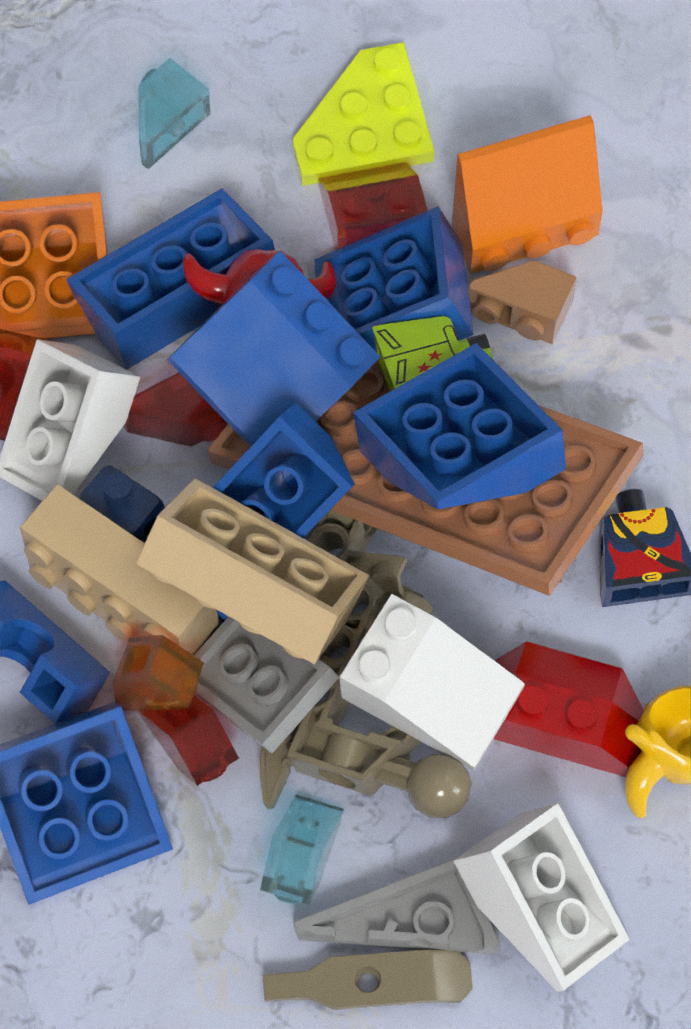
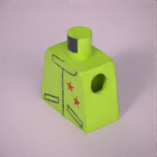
M446 316L372 327L375 349L380 356L378 363L389 392L475 343L492 358L491 348L485 333L459 340L451 319Z

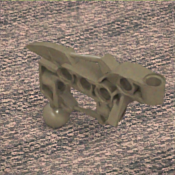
M330 510L314 526L307 541L327 552L338 548L342 549L336 557L370 575L354 606L355 608L357 605L368 604L367 608L360 614L349 616L345 625L319 658L340 677L391 594L432 615L433 606L423 599V594L402 585L401 573L407 562L405 557L365 552L371 537L378 528ZM349 647L348 652L344 656L337 659L331 658L337 649ZM340 678L328 690L330 691L328 697L322 702L316 703L272 754L261 746L260 781L263 804L269 810L276 806L291 773L290 767L292 766L299 773L371 797L384 784L408 792L409 801L415 809L430 818L446 819L460 812L470 797L471 780L469 772L462 763L446 754H431L415 763L409 761L411 758L409 754L421 741L393 726L381 734L370 731L368 736L339 727L350 705V702L341 697Z

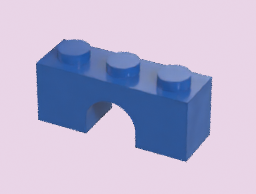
M6 580L0 581V657L12 659L23 665L30 672L20 693L54 724L89 710L111 672Z

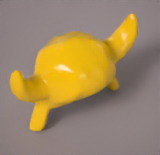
M691 685L677 686L656 695L650 702L645 704L638 724L628 725L625 730L626 737L641 750L639 756L629 767L625 778L627 803L633 814L638 818H645L648 795L653 786L662 777L674 784H691Z

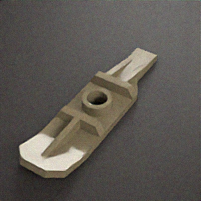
M415 950L328 957L309 971L263 974L265 1002L314 1000L333 1010L418 1003H460L473 989L470 962L460 952L448 950ZM366 974L374 976L378 981L376 989L370 992H365L358 986L359 978Z

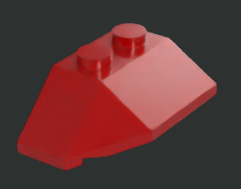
M528 641L494 660L525 683L522 692L493 738L494 740L626 777L629 767L639 756L641 750L626 737L625 730L628 725L638 724L644 709L622 668Z

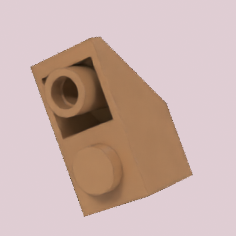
M532 260L472 280L468 291L471 313L485 323H498L514 329L521 336L529 340H542L553 344L572 304L577 277Z

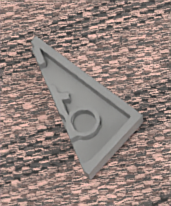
M455 859L294 922V930L301 941L487 954L499 952L501 945L490 920L476 906L453 862Z

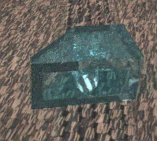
M171 58L158 69L154 68L147 72L138 85L139 144L142 165L147 169L152 167L211 114L209 88Z
M296 794L272 836L260 890L271 893L278 900L286 903L300 902L309 905L320 885L344 808Z

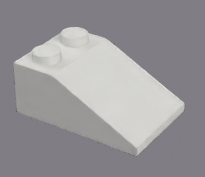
M37 339L0 455V478L41 501L47 497L57 484L74 494L126 423L140 376L78 345Z
M393 594L390 595L339 677L342 699L435 750L453 757L472 770L476 769L525 685L524 682L439 619Z
M559 803L520 813L453 861L476 906L557 992L567 989L630 940Z

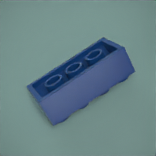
M221 188L66 280L101 343L121 366L128 370L201 326L221 306L219 303L205 300L194 293L186 281L183 272V259L186 254L190 253L203 268L213 273L225 275L232 261L245 251L254 249L275 250L273 240Z
M295 403L272 423L213 488L304 538L355 483L332 437ZM217 610V613L223 619L227 617V615Z

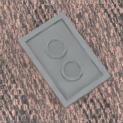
M228 617L175 676L185 687L271 754L339 678L331 667L320 659L313 664L305 659L293 657L281 645L261 634L245 630L238 621L231 617Z

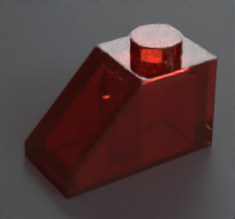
M178 372L136 394L127 421L123 427L127 433L193 447L202 441L210 442L216 440L228 423Z
M178 682L136 708L141 719L177 769L197 786L203 782L217 779L226 771L227 766L239 759L215 711Z

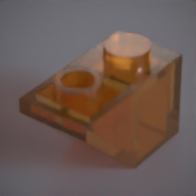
M164 635L129 637L113 681L115 701L122 707L123 711L189 708L191 699L197 690V682L204 662Z

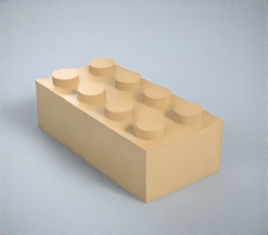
M196 478L157 516L136 565L149 571L156 580L176 586L192 595L204 607L217 609L238 621L245 630L261 634L281 645L291 656L305 659L313 664L317 662L347 622L370 576Z
M57 484L20 526L25 547L24 552L27 555L31 576L48 589L55 586L66 593L68 601L81 613L89 616L93 612L106 621V627L118 639L124 642H129L132 639L145 648L146 656L160 668L167 670L169 667H172L180 672L219 628L217 609L204 607L192 595L172 584H165L156 580L149 571L136 565L145 543Z

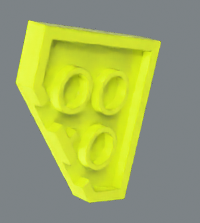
M404 42L360 50L294 136L293 152L302 186L434 162L435 151Z

